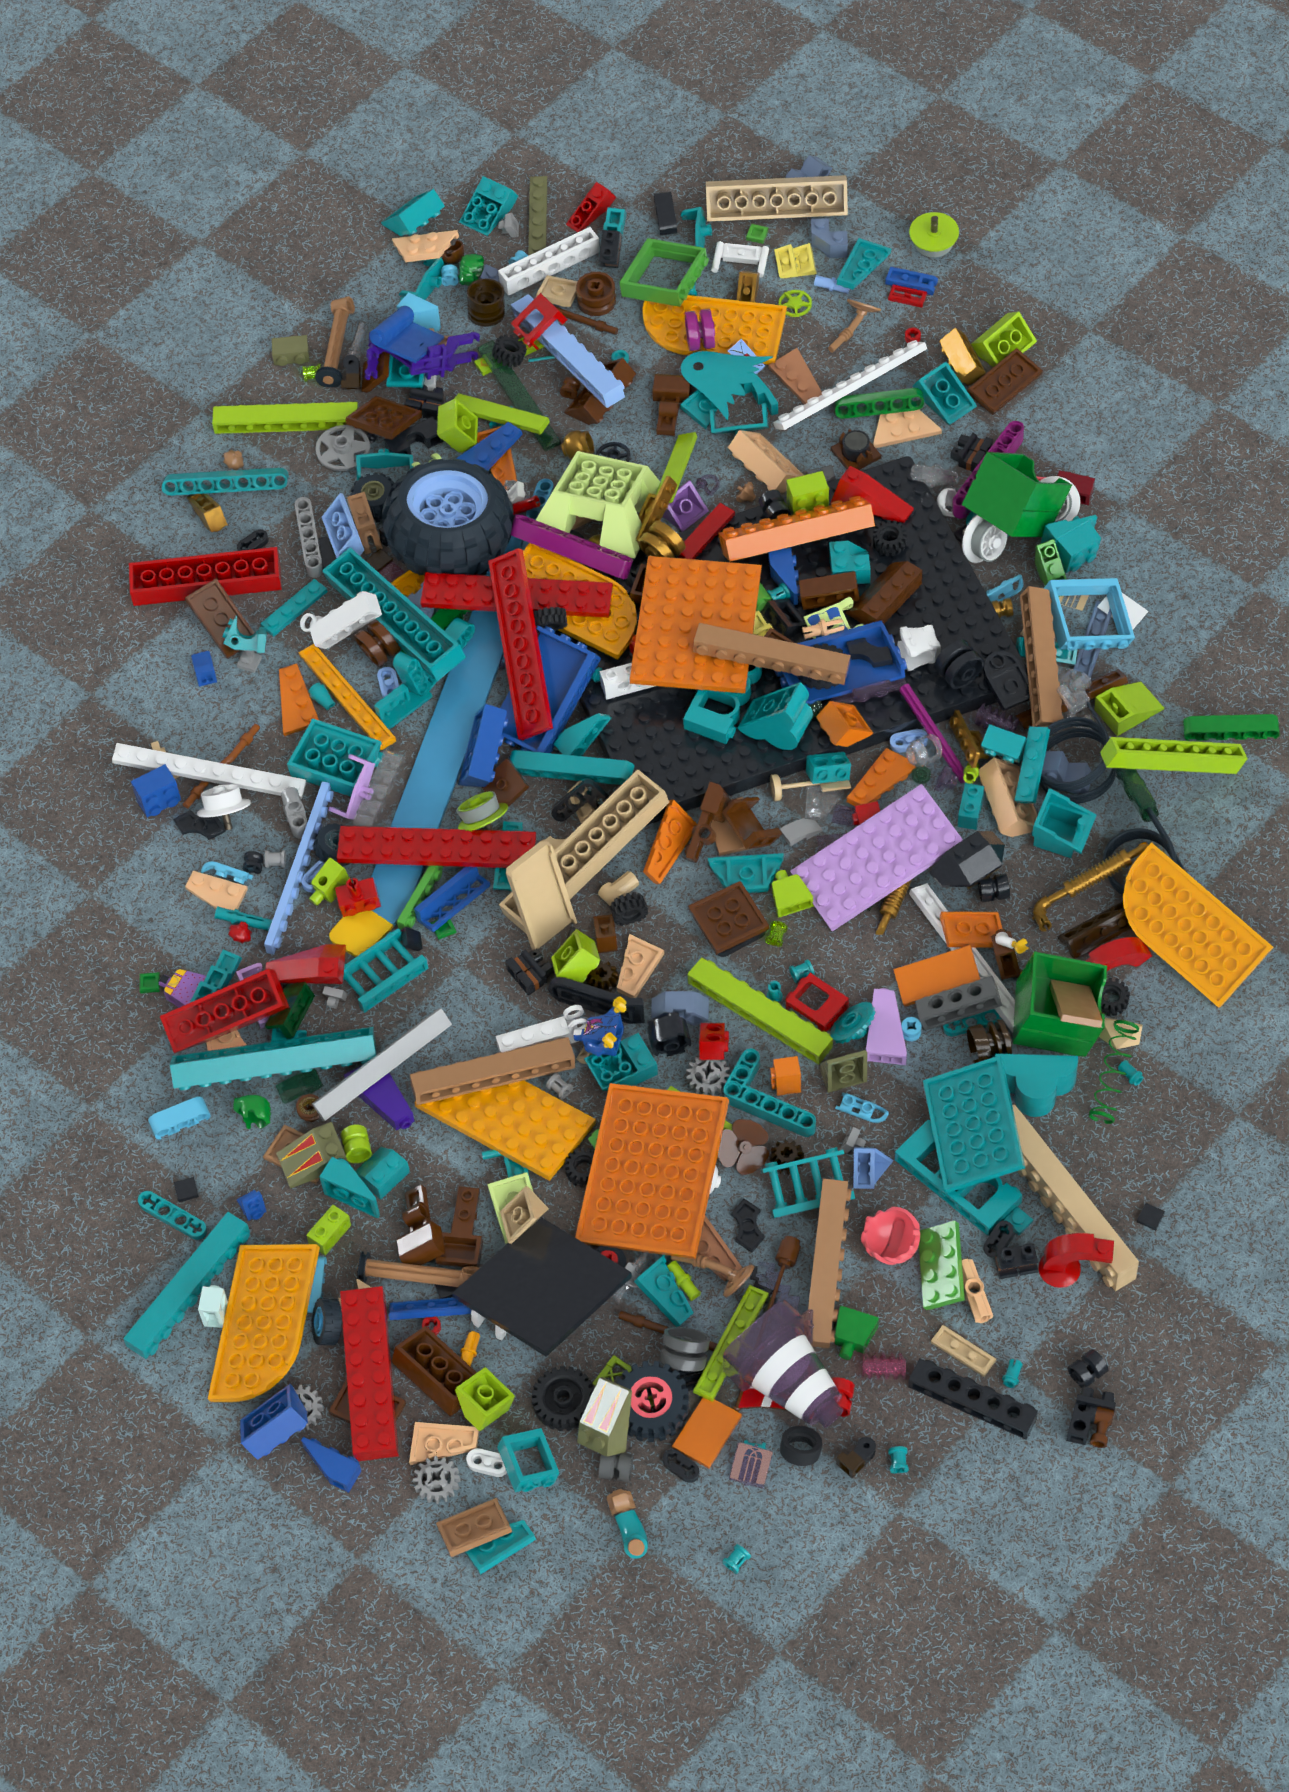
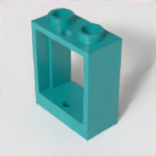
M542 1428L501 1438L497 1448L515 1492H529L536 1487L543 1486L546 1488L555 1483L560 1472ZM537 1446L547 1471L523 1476L514 1451Z

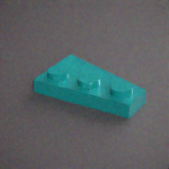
M696 390L680 404V409L705 429L710 424V409H713L715 413L718 410L699 390Z

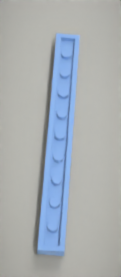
M328 782L321 783L267 934L264 946L268 954L274 955L276 948L279 949L281 946V934L287 929L288 922L286 920L288 915H292V903L294 899L298 898L299 883H302L301 880L305 874V866L308 867L310 864L311 850L314 851L316 835L322 828V818H326L328 813L327 804L333 800V791H331L330 783Z

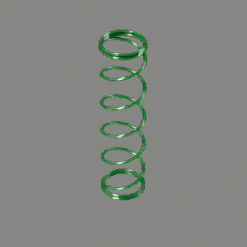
M1116 1020L1113 1023L1114 1028L1121 1035L1109 1039L1110 1047L1117 1053L1104 1057L1105 1064L1113 1071H1106L1099 1075L1100 1082L1109 1089H1100L1094 1093L1096 1101L1102 1105L1089 1111V1117L1094 1121H1098L1097 1119L1099 1118L1092 1114L1110 1118L1111 1120H1104L1106 1124H1112L1115 1121L1112 1115L1094 1109L1106 1108L1117 1111L1116 1108L1108 1107L1096 1098V1094L1105 1090L1122 1093L1121 1090L1113 1089L1104 1084L1101 1076L1105 1073L1127 1075V1073L1117 1071L1106 1063V1058L1111 1055L1132 1057L1129 1054L1117 1051L1111 1045V1040L1118 1037L1137 1040L1135 1037L1122 1033L1134 1034L1139 1032V1027L1135 1023L1126 1020ZM1117 1024H1126L1136 1028L1137 1030L1125 1029L1118 1026Z

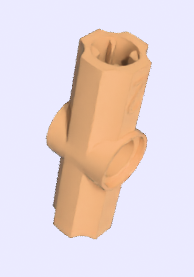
M973 1259L962 1260L965 1299L968 1301L975 1323L987 1322L993 1318V1313L984 1292V1284L979 1278ZM977 1289L979 1292L972 1293L969 1290Z

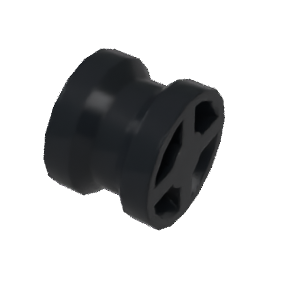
M256 851L246 852L244 854L245 863L242 866L243 871L247 873H261L263 855Z

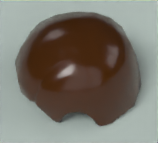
M456 240L455 245H451L444 251V254L441 256L444 264L452 265L461 261L464 256L463 242Z

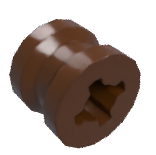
M566 377L559 391L561 396L575 399L581 383L576 378Z

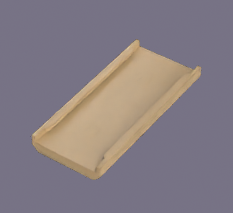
M541 841L506 868V875L532 950L539 949L571 922L577 924L553 846L548 841Z

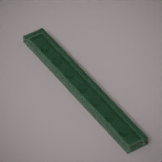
M494 340L477 347L478 352L515 408L544 416L512 367H508L507 364L503 366L502 362L499 364L497 362L498 359L495 360L493 358ZM550 424L547 425L541 435L533 433L545 452L561 445L560 439Z

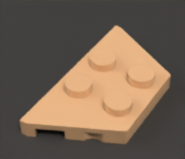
M458 230L438 233L431 232L422 235L414 234L407 237L392 238V241L405 262L440 258L444 251L451 246L450 241L453 238L458 239L459 234Z
M920 410L880 414L873 445L875 448L939 435L942 434V429Z

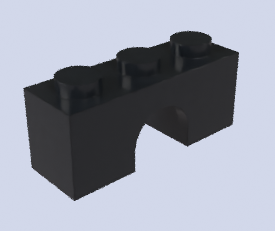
M431 417L406 428L392 440L384 439L385 448L390 453L411 455L410 445L414 442H421L429 449L444 442V440L440 439L437 435L438 424Z

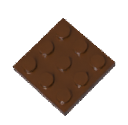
M375 396L347 416L346 424L392 440L422 417V411Z
M741 881L688 905L689 912L716 955L769 930L767 921Z

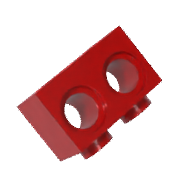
M701 1023L699 1038L700 1060H724V1052H728L729 1031H725V1023Z

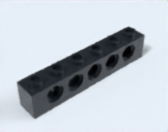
M919 1358L909 1378V1388L1027 1440L1037 1420L1038 1410L1032 1405L1017 1402L1012 1396L999 1394L993 1388L981 1386L969 1377L963 1378L951 1369H943L937 1366L931 1360ZM937 1378L940 1381L934 1383L931 1382L929 1379ZM955 1386L959 1388V1390L951 1391L949 1388ZM976 1395L979 1399L971 1400L969 1396ZM996 1404L998 1408L992 1409L988 1405ZM1016 1413L1018 1417L1012 1418L1008 1414Z

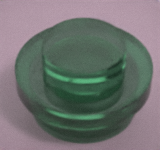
M917 766L912 770L911 776L916 783L924 784L930 780L931 771L925 766Z

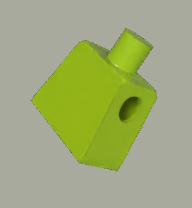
M332 858L326 861L311 881L315 892L309 897V900L314 905L318 906L323 899L332 903L337 898L335 887L346 885L347 880L350 879L345 868Z
M780 870L775 874L777 880L772 882V894L778 918L814 907L812 903L813 895L799 875L788 876L786 870Z

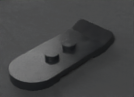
M564 977L553 978L548 986L551 996L559 1002L571 1006L580 1005L583 1009L602 1015L614 1007V1000L621 996ZM621 996L626 1000V1011L620 1012L622 1022L627 1024L645 1023L643 999Z

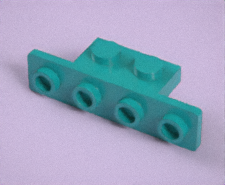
M401 684L374 705L376 715L390 730L431 699L432 693L428 692L426 696L421 697L413 692H409L408 687L405 684Z

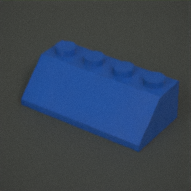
M485 704L475 714L458 785L485 787L493 781L495 771H493L494 764H497L500 755L497 753L498 747L502 745L504 739L502 731L508 723V718L506 717L507 710Z

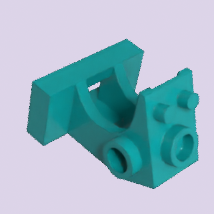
M236 615L234 620L229 619L228 625L231 626L230 628H225L222 635L225 638L223 644L234 650L257 651V653H265L267 627H259L256 633L247 636L239 632Z

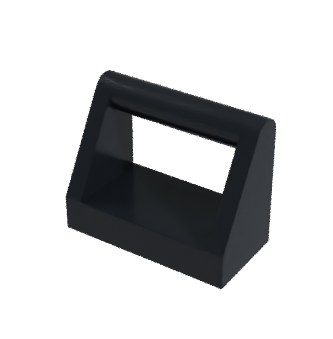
M788 598L767 601L761 612L766 623H770L774 630L788 639L801 633L802 627H807L804 617ZM786 607L798 623L792 624L781 609Z

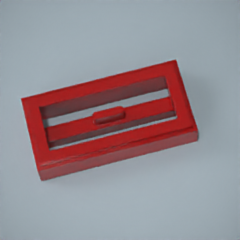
M893 284L888 301L922 308L927 292ZM911 294H913V295H918V296H922V297L919 298V297L911 296Z

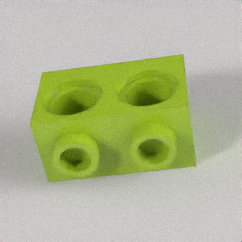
M332 1205L306 1235L308 1243L317 1244L320 1247L319 1252L326 1256L350 1228L349 1215L335 1205Z

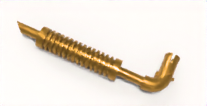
M1142 844L1129 852L1123 849L1119 851V854L1115 853L1116 856L1108 857L1109 860L1106 858L1105 862L1102 861L1101 864L1099 862V865H1095L1094 868L1092 866L1091 870L1088 868V871L1086 872L1085 870V873L1081 872L1080 876L1078 874V877L1070 878L1071 881L1063 882L1065 886L1063 889L1048 897L1044 896L1037 901L1033 908L1032 919L1036 920L1041 931H1047L1045 925L1050 930L1052 924L1046 915V909L1051 907L1052 903L1068 894L1073 898L1077 896L1076 893L1080 894V891L1084 892L1083 889L1087 890V887L1091 888V885L1094 886V883L1097 885V882H1101V879L1104 881V878L1111 877L1112 873L1115 875V872L1118 873L1119 869L1122 871V868H1126L1125 866L1133 865L1131 859L1142 854L1149 845Z
M912 879L885 897L879 911L883 916L876 930V935H882L890 918L895 919Z

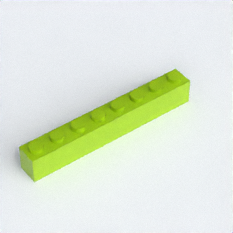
M358 402L214 406L212 424L215 434L328 430L335 426L347 425L346 417L359 407Z
M1111 737L1100 752L1107 768L1237 774L1248 759L1241 744Z
M701 957L687 974L688 984L819 1065L833 1048V1038L827 1032H821L811 1022H805L800 1019L795 1012L784 1009L780 1003L768 999L759 990L755 991L745 981H739L734 978L729 971H723L718 968L711 960L707 961Z

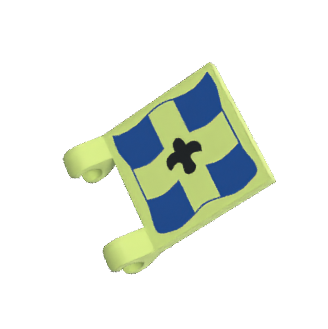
M848 597L837 604L804 616L807 627L819 624L818 622L821 619H824L825 622L842 619L844 622L827 626V629L845 626L844 630L851 629L842 610L851 609L853 607V600L851 597Z

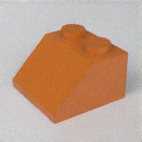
M830 701L816 716L820 722V727L827 732L830 741L836 746L848 747L873 734L859 711L851 704Z

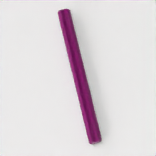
M904 684L899 688V691L959 782L965 783L963 778L964 767L910 685Z

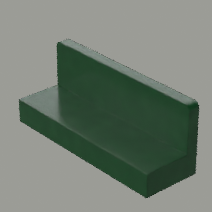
M306 982L287 984L283 992L289 1008L269 1016L265 1024L266 1029L280 1028L287 1039L294 1038L315 997Z

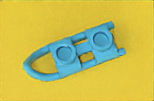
M1018 574L1014 578L1003 581L1000 586L987 590L986 594L990 602L995 600L1003 601V599L1011 598L1019 593L1024 583L1022 575ZM1019 580L1018 588L1014 590L1012 584ZM1003 593L1005 595L1003 598L998 599L1000 594Z
M214 861L205 863L201 869V873L215 869V875L222 876L223 878H227V875L234 877L233 881L244 884L247 879L252 880L253 875Z
M844 1092L841 1095L843 1096L841 1105H836L835 1107L837 1110L872 1123L884 1121L889 1114L886 1109L875 1103ZM853 1107H854V1108H857V1109H860V1112H859V1113L853 1112V1111H852ZM874 1109H878L879 1111L884 1113V1115L878 1119L871 1118Z

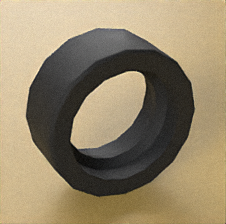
M793 1426L784 1431L780 1443V1453L786 1461L796 1466H808L818 1461L822 1449V1438L819 1433L806 1426ZM804 1442L810 1445L812 1449L799 1450L790 1445V1443Z

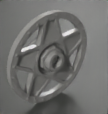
M339 425L326 430L316 443L318 460L323 466L334 471L352 470L356 468V462L354 463L355 454L370 453V442L367 435L361 429H356L350 425ZM344 430L339 436L330 435L336 431ZM355 432L362 436L365 442L354 440ZM321 443L328 448L322 456L320 454ZM339 460L344 466H335L330 463Z

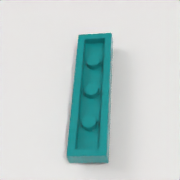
M313 579L261 622V627H267V632L273 637L276 636L328 592L327 588L316 579Z
M1029 726L1015 796L1017 803L1036 804L1050 734L1048 727Z

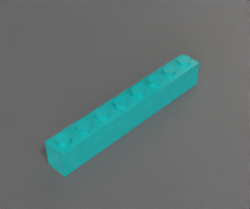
M230 1212L225 1214L123 1338L126 1347L144 1359L156 1353L161 1340L169 1337L172 1331L171 1328L175 1323H180L183 1320L184 1312L188 1307H193L196 1304L203 1286H210L211 1279L222 1272L224 1263L235 1256L238 1246L248 1240L250 1230L247 1223Z

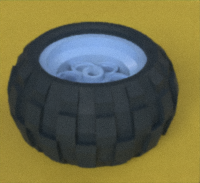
M436 459L411 468L406 475L401 476L394 483L383 506V532L395 558L405 564L407 569L418 575H425V572L478 575L489 569V560L504 554L512 536L513 506L502 483L493 475H490L489 471L477 464H469L465 460Z

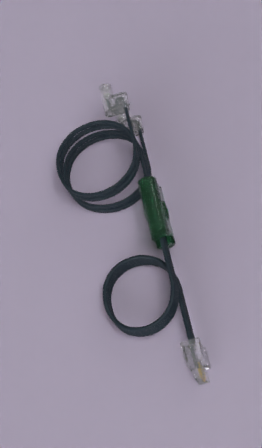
M1066 684L1059 686L1057 692L1069 711L1064 714V719L1047 726L1050 729L1049 736L1064 728L1071 727V729L1061 731L1050 737L1046 751H1049L1053 746L1064 740L1075 737L1078 739L1082 737L1091 738L1105 746L1109 740L1108 733L1092 708L1086 691L1079 689L1071 693ZM1088 707L1098 723L1095 722L1091 714L1078 717L1076 713ZM1102 760L1091 773L1071 782H1056L1041 774L1040 785L1046 793L1050 788L1057 791L1078 790L1098 779L1107 767L1104 760ZM1112 768L1108 778L1097 788L1077 795L1062 794L1076 804L1089 802L1103 795L1112 786L1115 777H1117L1144 822L1152 821L1159 833L1145 828L1125 830L1109 841L1103 853V861L1105 862L1106 858L1109 860L1108 857H1111L1112 853L1123 843L1135 839H1147L1161 845L1168 852L1171 859L1186 871L1175 853L1169 836L1157 818L1159 815L1156 807L1157 803L1136 769ZM1108 876L1112 887L1123 895L1125 886L1120 884L1113 876Z

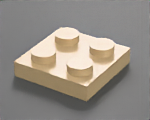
M547 275L536 297L541 293L552 304L570 307L577 295L576 283L578 281Z

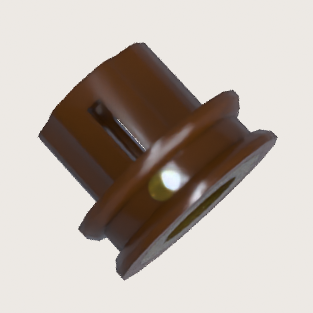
M306 1094L298 1099L296 1109L301 1119L309 1122L319 1119L320 1115L312 1105L313 1102L319 1099L318 1096Z

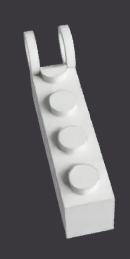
M362 591L353 599L345 601L339 608L331 610L324 617L306 613L301 618L300 626L303 631L311 632L316 647L327 649L381 616L382 612L377 596ZM308 617H311L310 628L307 629L305 621Z
M573 1005L564 1010V1016L496 1036L499 1052H507L516 1048L533 1046L537 1043L550 1042L558 1038L568 1037L570 1044L578 1042L574 1040L573 1034L574 1029H585L587 1020L583 1018L576 1019L583 1015V1007ZM579 1010L573 1015H568L571 1011Z

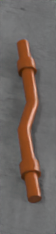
M254 724L247 733H244L239 739L240 742L220 763L231 764L241 751L250 745L260 726ZM201 781L198 786H194L190 791L189 797L184 801L183 806L189 809L194 801L201 797V793L204 792L203 790L210 782Z

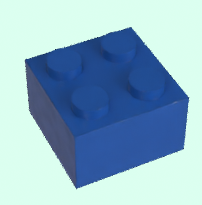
M166 764L131 781L136 801L147 818L157 816L162 810L174 807L181 801L176 780Z

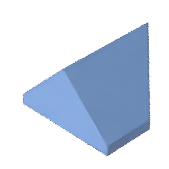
M854 1147L853 1188L874 1189V1184L894 1160L876 1148Z

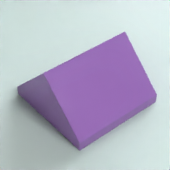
M688 480L678 488L673 502L668 504L663 517L683 532L709 512L691 481Z

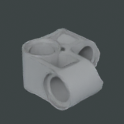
M288 787L281 792L283 809L293 836L301 839L308 823L306 813L297 788Z

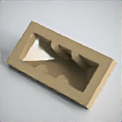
M1105 1018L1104 1029L1099 1037L1109 1044V1039L1121 1034L1113 1026L1116 1020ZM1135 1023L1139 1027V1032L1137 1033L1122 1032L1127 1036L1135 1037L1137 1040L1118 1037L1111 1040V1045L1116 1049L1139 1045L1143 1025ZM1117 1024L1118 1026L1125 1029L1137 1030L1136 1028L1126 1024Z

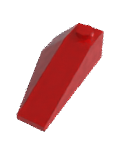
M849 466L840 478L830 502L831 505L834 501L846 502L850 501L849 498L860 496V498H864L871 504L873 515L881 516L885 520L902 523L907 520L914 510L911 505L868 474L852 466Z
M325 944L266 962L265 970L268 968L275 970L280 983L343 984L346 945Z

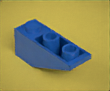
M791 548L768 552L772 579L778 586L781 583L787 586L790 592L789 599L794 605H797L798 597L801 595L800 587L796 585V581H799L798 570H794L796 556L792 555Z
M303 1437L301 1441L304 1449L328 1482L349 1493L361 1473L359 1461L351 1456L345 1457L333 1447L326 1448L314 1438L309 1440Z

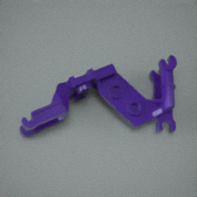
M477 332L449 336L446 346L441 344L427 347V354L417 363H413L374 345L369 338V349L366 351L368 367L365 370V378L370 380V376H373L374 379H377V360L382 352H388L406 365L411 376L425 373L427 380H430L431 376L434 375L444 377L445 370L453 371L457 364L471 362V358L478 359L476 351L454 353L460 345L472 344L473 339L480 341V335Z

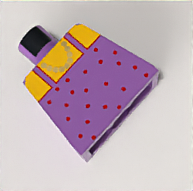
M178 969L172 978L162 975L159 985L165 988L164 994L166 999L179 1008L190 1003L200 981L204 982L206 976Z

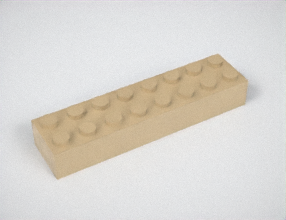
M846 175L708 181L706 182L707 221L848 215Z

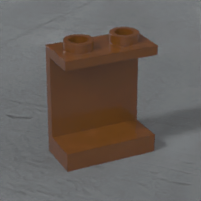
M759 797L732 799L722 811L746 850L770 846L782 835L779 828L764 830L752 812L751 808L760 800Z

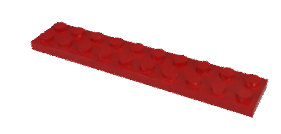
M517 548L488 562L517 735L519 740H525L553 729L524 554L522 549Z
M425 572L420 602L421 607L497 612L491 576ZM528 578L533 613L538 611V609L560 607L566 609V616L609 618L613 583Z
M340 826L337 863L507 868L536 845V832Z

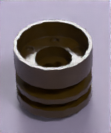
M488 278L476 280L469 285L467 289L469 319L474 324L483 327L494 326L500 323L505 315L503 286L496 280Z
M997 1019L995 1025L992 1021H989L987 1023V1032L981 1024L967 1027L966 1033L970 1052H977L978 1059L973 1060L974 1064L990 1059L992 1055L995 1057V1054H1013L1011 1037L1002 1019Z

